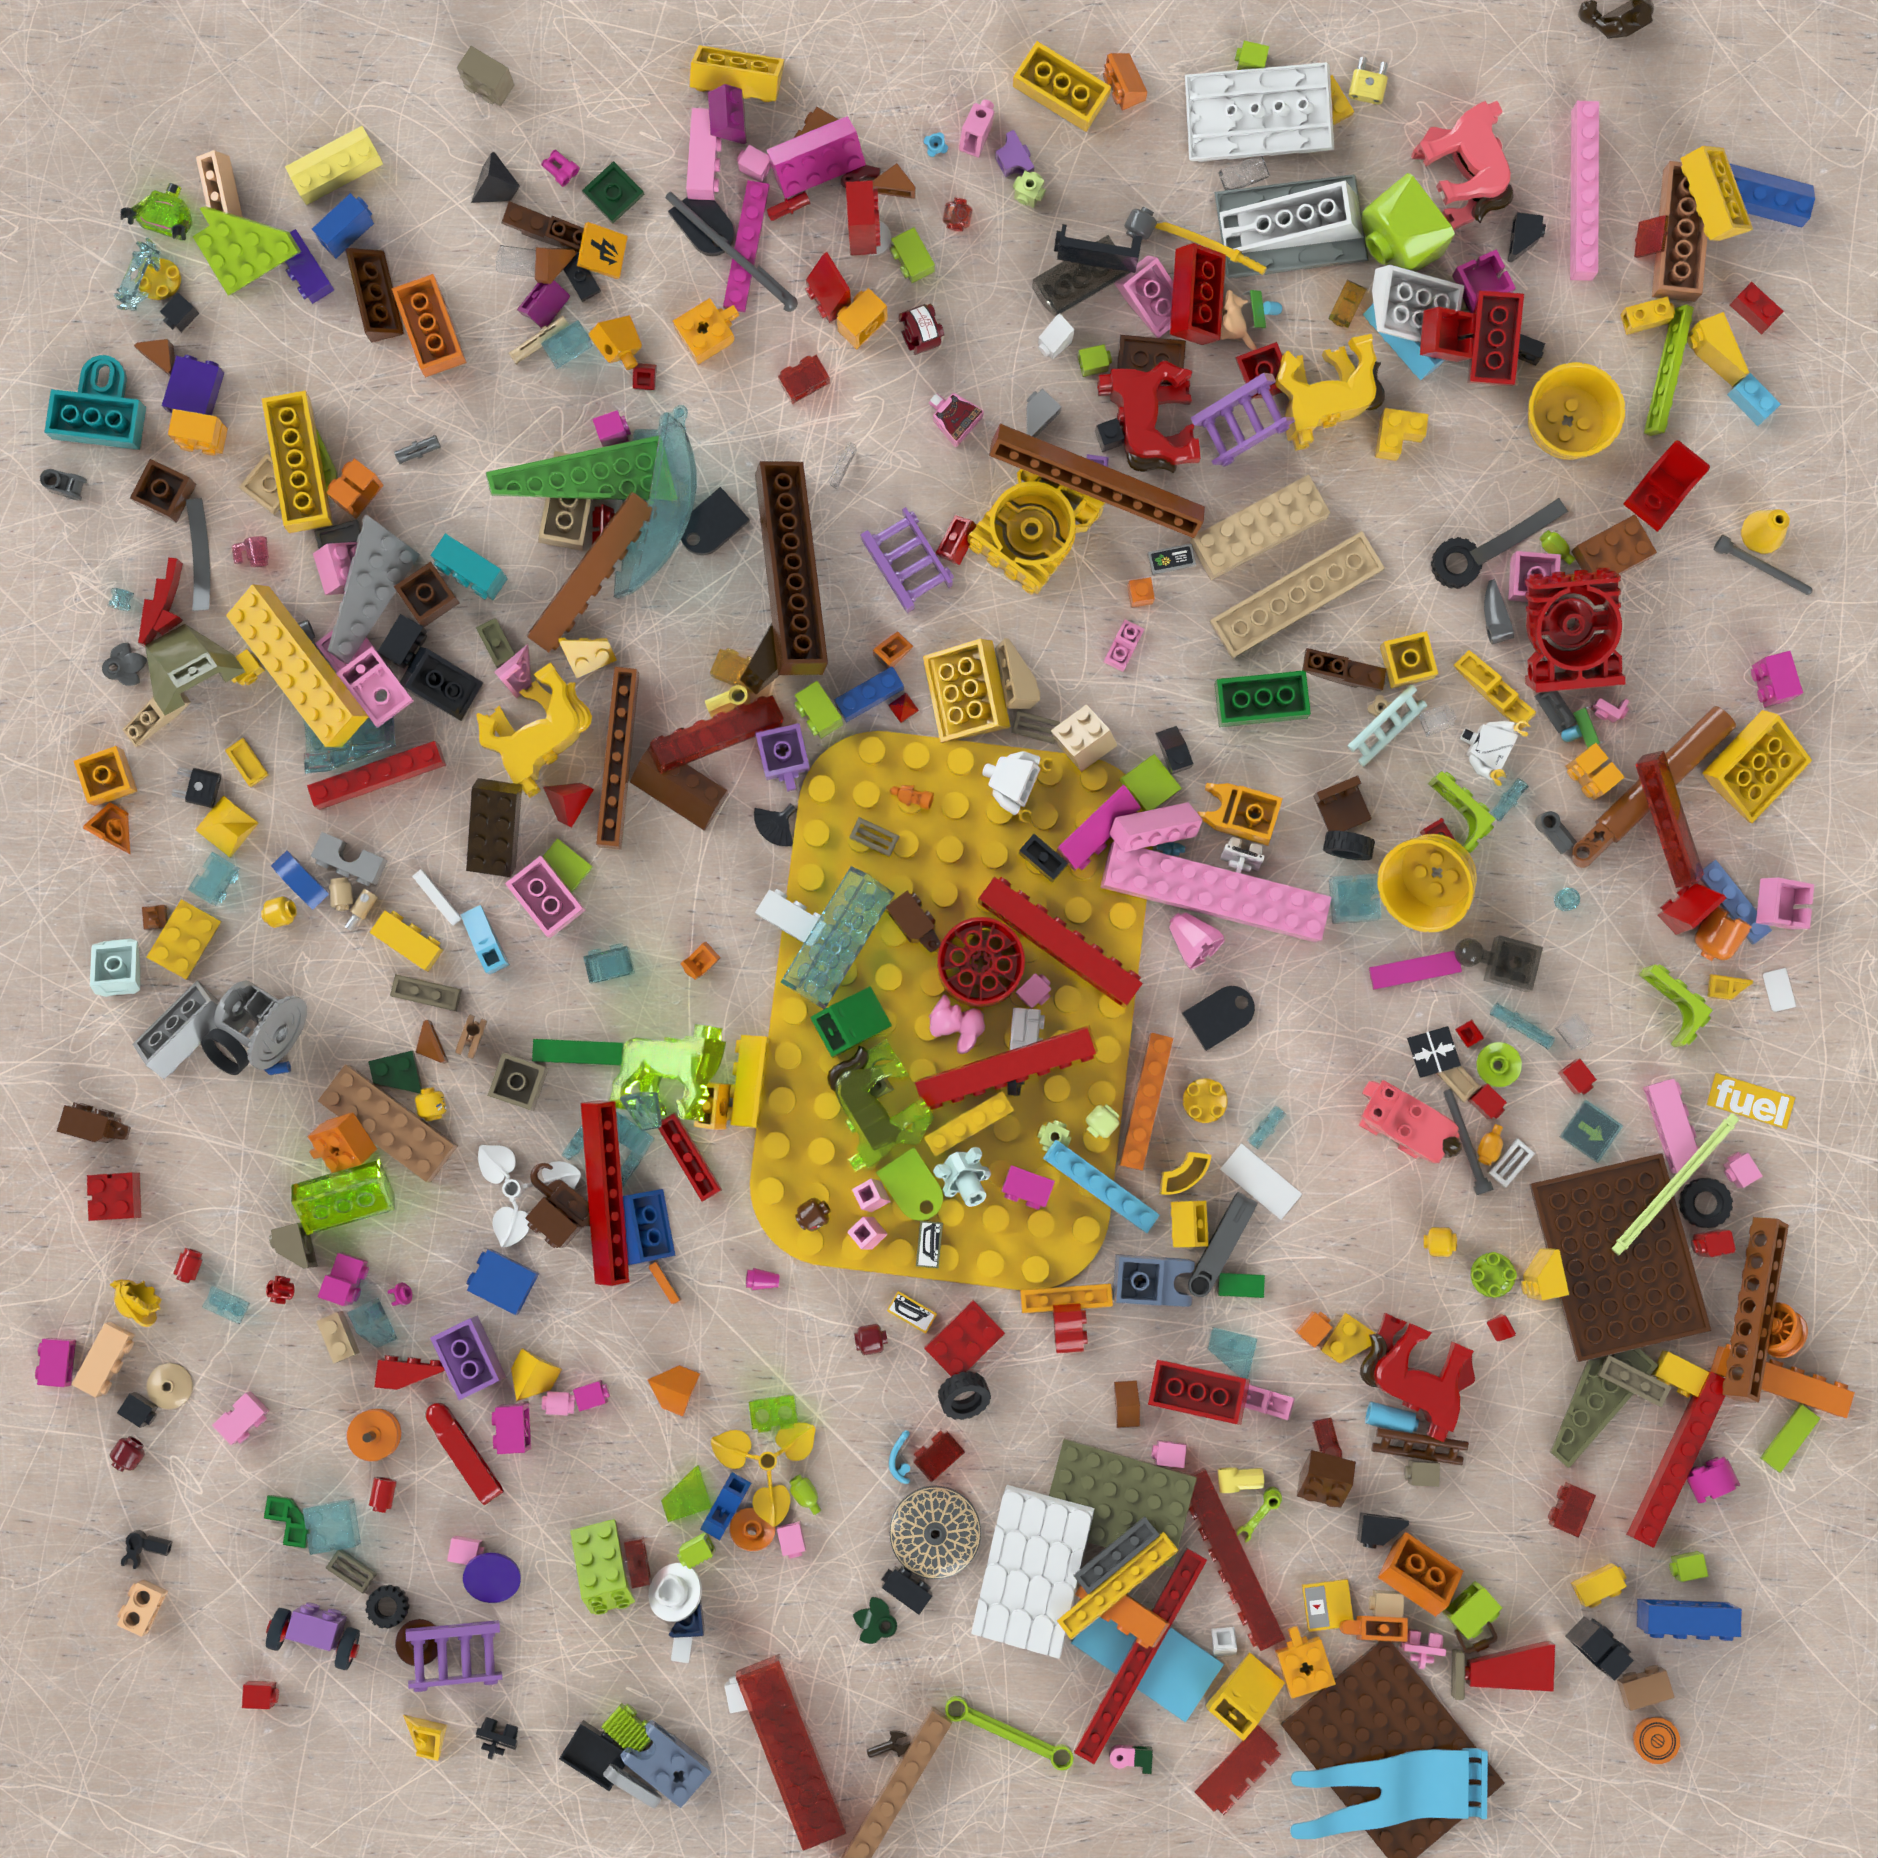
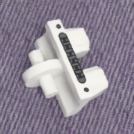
M1231 837L1228 844L1225 845L1220 859L1228 861V866L1236 868L1235 872L1241 873L1242 870L1250 873L1251 869L1259 871L1265 857L1262 855V846L1255 843L1251 844L1248 851L1241 848V839Z

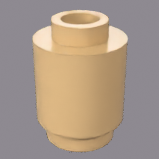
M348 878L331 879V885L328 886L331 907L336 908V911L350 910L349 906H352L354 903L352 886Z

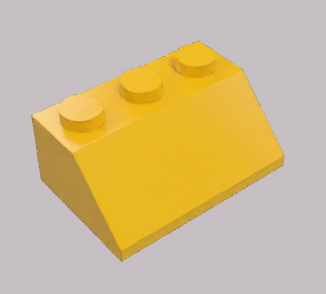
M1551 1248L1539 1249L1523 1274L1524 1281H1521L1523 1294H1527V1298L1536 1300H1547L1569 1295L1560 1250Z

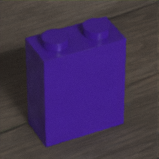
M176 355L161 406L170 413H172L173 409L212 416L224 377V372L219 367V364L206 360L205 363L199 362L197 358L190 355H185L184 357Z

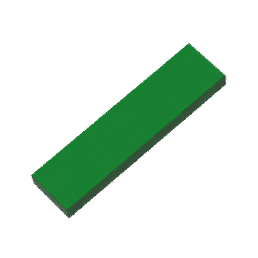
M533 1039L532 1061L623 1066L624 1043Z

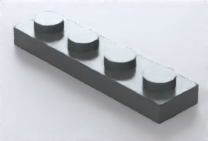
M1144 1516L1073 1574V1576L1089 1594L1160 1536V1534Z

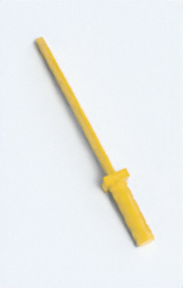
M1167 222L1157 223L1155 226L1157 229L1226 254L1227 257L1231 258V261L1239 262L1259 272L1261 275L1267 269L1266 266L1241 254L1242 251L1231 249L1195 232Z

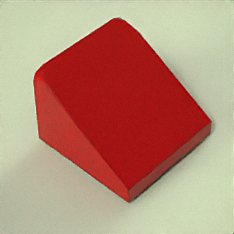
M638 363L633 368V389L655 390L657 365Z
M163 609L154 626V630L164 635L179 625L183 619Z
M1499 1314L1487 1321V1325L1496 1341L1516 1336L1506 1315Z

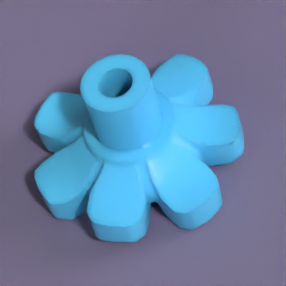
M1174 842L1157 845V850L1171 856H1179L1180 853H1185L1186 849L1182 844H1174Z

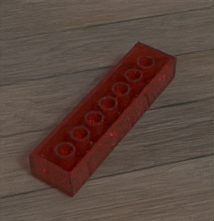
M780 1654L737 1670V1683L802 1850H807L846 1834V1823Z

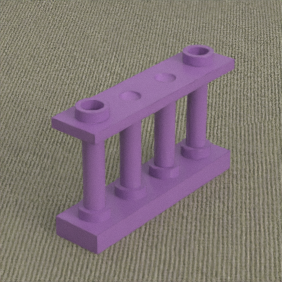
M1263 373L1191 417L1194 426L1207 428L1220 455L1212 460L1213 465L1225 467L1233 463L1236 456L1275 433L1280 434L1290 428L1289 425L1295 422L1293 417H1282L1269 391L1270 385L1276 382L1273 374ZM1257 393L1262 395L1275 422L1265 429L1251 403V397ZM1239 404L1243 405L1256 432L1255 435L1245 440L1232 413L1234 411L1233 408ZM1219 416L1225 417L1238 444L1229 451H1227L1214 424L1216 422L1215 419Z
M905 507L902 509L904 519L877 535H871L867 530L860 534L863 544L906 613H909L915 609L913 602L916 601L917 597L942 582H945L948 588L952 587L953 581L951 579L954 576L948 567H943L917 525L919 520L913 511L909 512ZM910 526L916 537L887 554L885 552L883 554L879 548L881 542ZM921 544L927 556L901 572H894L890 566L893 564L892 561ZM933 563L939 574L912 591H906L902 585L904 580Z
M499 1620L406 1629V1642L411 1641V1645H414L415 1680L408 1681V1689H413L414 1692L427 1691L428 1687L483 1681L484 1685L497 1684L498 1680H503L502 1671L495 1672L493 1637H495V1633H500ZM481 1634V1638H484L486 1673L472 1674L470 1639H472V1635ZM449 1637H458L461 1643L462 1675L448 1677L446 1642L449 1641ZM428 1639H434L437 1642L439 1678L425 1679L423 1644Z

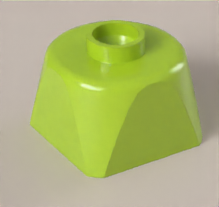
M1410 173L1405 174L1364 209L1361 215V224L1366 236V246L1375 260L1382 265H1393L1414 272L1421 270L1442 257L1455 235L1451 224Z

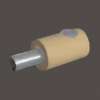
M364 888L350 909L352 916L345 927L352 930L359 918L364 920L378 897Z

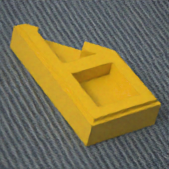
M1711 974L1707 997L1732 1000L1745 988L1753 984V980Z

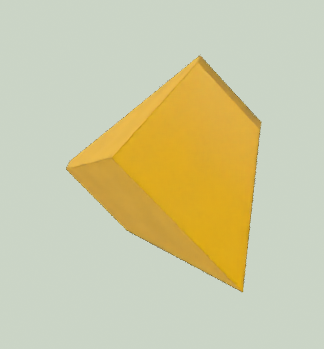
M522 1348L511 1367L516 1401L551 1390L562 1369Z
M403 1715L417 1750L416 1756L438 1761L447 1725Z

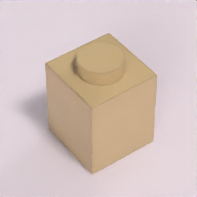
M1373 1590V1596H1369V1610H1372V1614L1377 1617L1403 1618L1404 1595L1398 1591Z

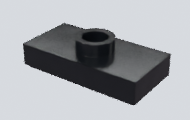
M578 252L565 266L563 271L580 300L584 302L600 293L601 290L588 269L577 266Z

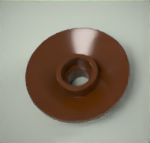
M415 1619L407 1622L400 1628L396 1636L395 1648L403 1662L415 1666L414 1645H411V1641L406 1642V1629L435 1626L432 1622L424 1619ZM434 1639L425 1640L423 1644L424 1665L431 1663L438 1656L437 1642Z

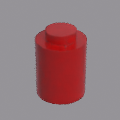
M374 1477L369 1506L373 1507V1511L386 1513L387 1509L392 1508L396 1480Z

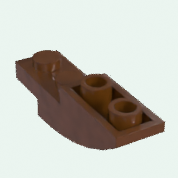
M511 201L508 202L501 224L522 232V235L580 252L584 228L555 216L548 217Z
M1309 648L1305 650L1302 671L1328 681L1354 688L1363 687L1376 691L1383 690L1387 668L1352 661L1348 657Z

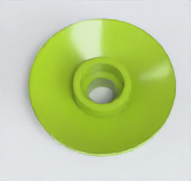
M1495 1042L1485 1046L1480 1051L1476 1067L1480 1078L1485 1083L1493 1087H1505L1515 1082L1519 1077L1522 1061L1514 1047L1507 1043ZM1495 1061L1501 1063L1500 1069L1494 1068Z

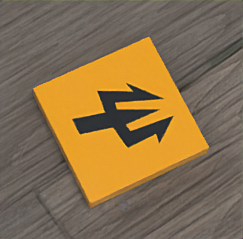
M590 222L585 223L577 266L619 279L628 236Z

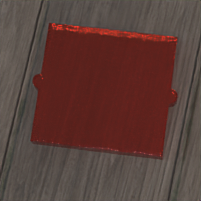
M1668 215L1639 222L1637 237L1635 238V258L1664 252L1666 236L1668 235Z

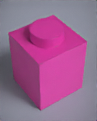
M602 1380L573 1389L579 1412L608 1402L607 1397H610L608 1386L603 1384Z

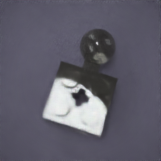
M1499 935L1494 938L1491 951L1484 950L1477 940L1466 938L1456 945L1454 953L1456 960L1463 966L1473 967L1479 963L1487 964L1483 981L1523 992L1533 991L1543 947ZM1514 959V964H1517V967L1511 968L1509 961Z

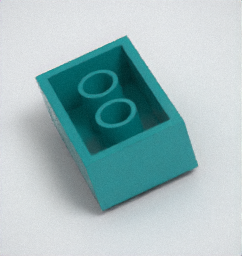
M446 533L430 555L435 561L433 564L438 567L437 569L447 576L451 573L456 582L465 588L471 586V589L475 591L474 593L484 600L487 597L494 600L508 580L502 569Z

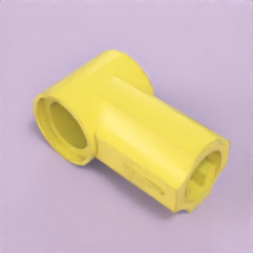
M736 685L727 692L705 700V704L711 718L715 719L736 709H745L751 702V696L743 686ZM736 694H745L744 699L742 701H734Z
M1233 1467L1218 1469L1219 1493H1235L1244 1489L1264 1488L1263 1468L1238 1469Z

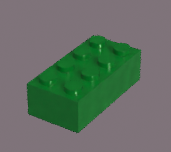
M1304 671L1217 679L1214 683L1219 728L1308 719L1311 715L1307 675Z

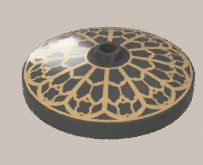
M926 1486L908 1494L896 1507L890 1523V1542L898 1561L911 1573L927 1579H944L961 1572L973 1560L980 1545L981 1526L975 1508L964 1495L945 1486ZM933 1530H938L940 1532L937 1538H934L933 1535H931V1532Z

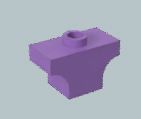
M1014 130L1006 133L1005 146L996 150L995 160L1005 178L1015 173L1023 175L1024 171L1034 172V165L1029 158L1031 154L1025 144H1021Z

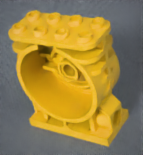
M1020 469L1017 472V484L1001 494L991 509L985 513L984 518L977 523L973 532H970L968 542L970 543L969 548L977 555L983 554L987 557L986 561L994 568L999 566L1005 571L1004 575L1013 582L1015 580L1020 582L1022 588L1032 595L1033 593L1039 594L1041 588L1049 581L1052 574L1057 571L1059 565L1072 549L1076 533L1087 532L1095 520H1098L1103 512L1105 503ZM1068 499L1077 505L1074 511ZM1011 502H1014L1018 506L1029 504L1039 505L1049 510L1058 522L1060 529V537L1065 541V544L1058 538H1056L1055 521L1046 510L1036 506H1026L1018 509L1013 504H1011ZM996 519L1007 527L1006 536L1008 543L1016 552L1027 557H1036L1043 554L1047 558L1027 560L1013 554L1004 542L1003 528L995 523ZM1027 527H1034L1037 533L1029 535L1025 529Z

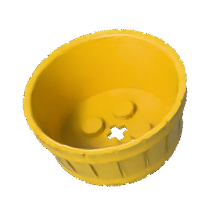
M1580 362L1558 365L1546 372L1534 386L1528 404V426L1536 444L1547 454L1565 460L1589 457L1607 448L1619 435L1625 419V401L1615 380H1612V377L1602 369ZM1564 415L1573 418L1571 427L1567 424H1562Z
M1426 834L1400 843L1385 856L1379 868L1377 885L1381 901L1386 906L1387 911L1398 922L1408 928H1413V930L1438 932L1457 924L1469 910L1475 893L1477 873L1471 855L1460 843L1447 836ZM1433 867H1435L1436 869L1441 868L1443 870L1441 872V878L1439 876H1432V873L1434 872L1432 870Z

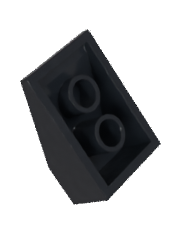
M424 647L419 648L400 681L405 690L462 721L483 685L482 681Z

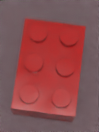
M972 1300L924 1349L952 1377V1375L959 1374L960 1372H967L1005 1332Z

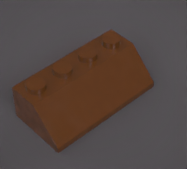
M654 742L650 744L640 759L630 780L631 784L704 831L729 795L725 788Z

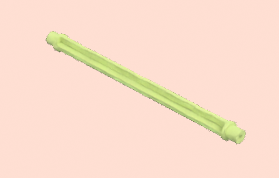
M1731 1113L1727 1119H1723L1720 1126L1712 1133L1709 1139L1697 1150L1626 1232L1616 1240L1617 1243L1611 1249L1617 1255H1620L1625 1249L1629 1248L1628 1246L1674 1196L1678 1189L1689 1179L1728 1133L1735 1128V1124L1739 1121L1736 1115Z

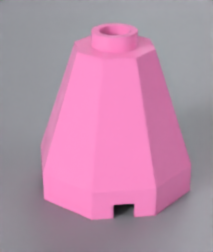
M1178 913L1170 920L1169 930L1184 963L1190 970L1202 965L1206 961L1204 958L1215 954L1225 941L1224 936L1219 930L1188 913Z

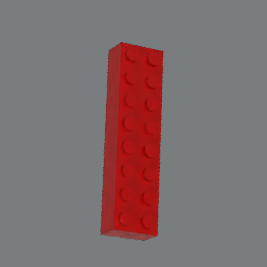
M994 876L978 898L979 905L1121 1007L1125 1008L1143 984L1139 981L1141 977L1132 970L1129 972L1121 968L1123 964L1116 958H1107L1102 954L1104 950L1094 943L1089 945L1084 941L1086 937L1076 930L1071 932L1066 928L1067 924L1058 917L1053 919L1047 915L1048 910L1039 903L1035 906L1029 902L1030 897L1021 890L1015 892L1011 889L1012 884L1003 877L997 879Z

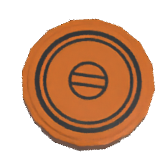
M1655 1716L1643 1719L1636 1726L1633 1733L1636 1752L1642 1759L1652 1764H1664L1671 1761L1677 1755L1680 1748V1736L1677 1728L1670 1721L1662 1717Z

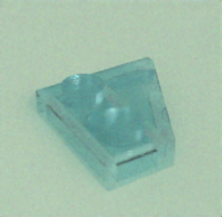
M1212 1327L1207 1349L1239 1377L1248 1379L1257 1338Z

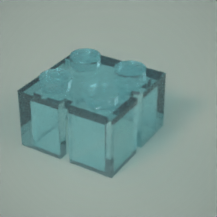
M1377 874L1356 875L1354 878L1353 875L1339 876L1328 880L1330 897H1332L1330 902L1332 924L1370 922L1381 919L1380 898H1375L1371 901V897L1379 894Z
M354 1498L311 1505L303 1509L306 1530L311 1529V1532L307 1534L310 1555L330 1552L333 1549L352 1548L361 1544Z

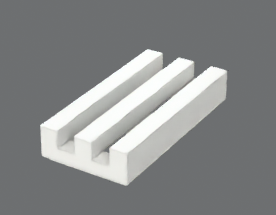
M1516 1139L1487 1173L1506 1188L1535 1153L1522 1141ZM1519 1145L1521 1148L1497 1174L1496 1171ZM1524 1151L1527 1152L1528 1154L1511 1172V1174L1504 1180L1502 1177L1506 1174V1172L1511 1168V1166L1517 1161V1159L1523 1154Z

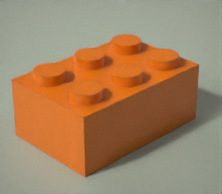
M1405 1532L1393 1543L1377 1578L1436 1617L1449 1606L1464 1571Z

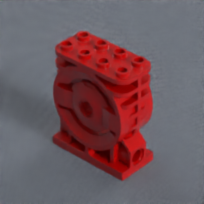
M1597 568L1596 572L1588 573V570H1575L1574 574L1568 575L1565 572H1553L1552 576L1543 577V574H1530L1529 578L1525 579V585L1528 588V592L1525 593V597L1528 599V606H1526V612H1528L1526 630L1535 650L1527 660L1528 675H1525V684L1536 693L1626 685L1625 675L1622 674V655L1615 650L1622 633V618L1619 608H1621V602H1619L1621 589L1618 588L1621 576L1616 571H1610V568ZM1565 594H1579L1588 598L1594 606L1603 605L1604 608L1593 609L1587 602L1576 597H1567L1555 603L1553 602ZM1575 618L1574 626L1567 628L1568 620ZM1604 630L1602 633L1594 634V631ZM1542 635H1548L1555 644L1564 648H1576L1583 644L1585 645L1574 650H1560L1550 645L1545 638H1542ZM1554 665L1566 669V671L1554 673Z

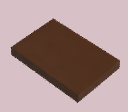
M1120 334L1117 369H1136L1149 372L1161 361H1168L1184 369L1186 341ZM1163 380L1161 383L1172 385L1171 382L1167 380Z

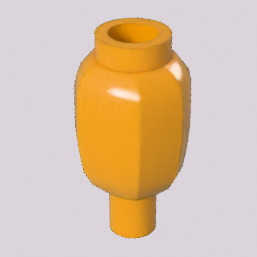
M1494 1124L1492 1132L1486 1133L1483 1136L1477 1149L1478 1161L1480 1163L1491 1166L1492 1162L1498 1160L1503 1147V1140L1500 1136L1503 1129L1502 1126Z

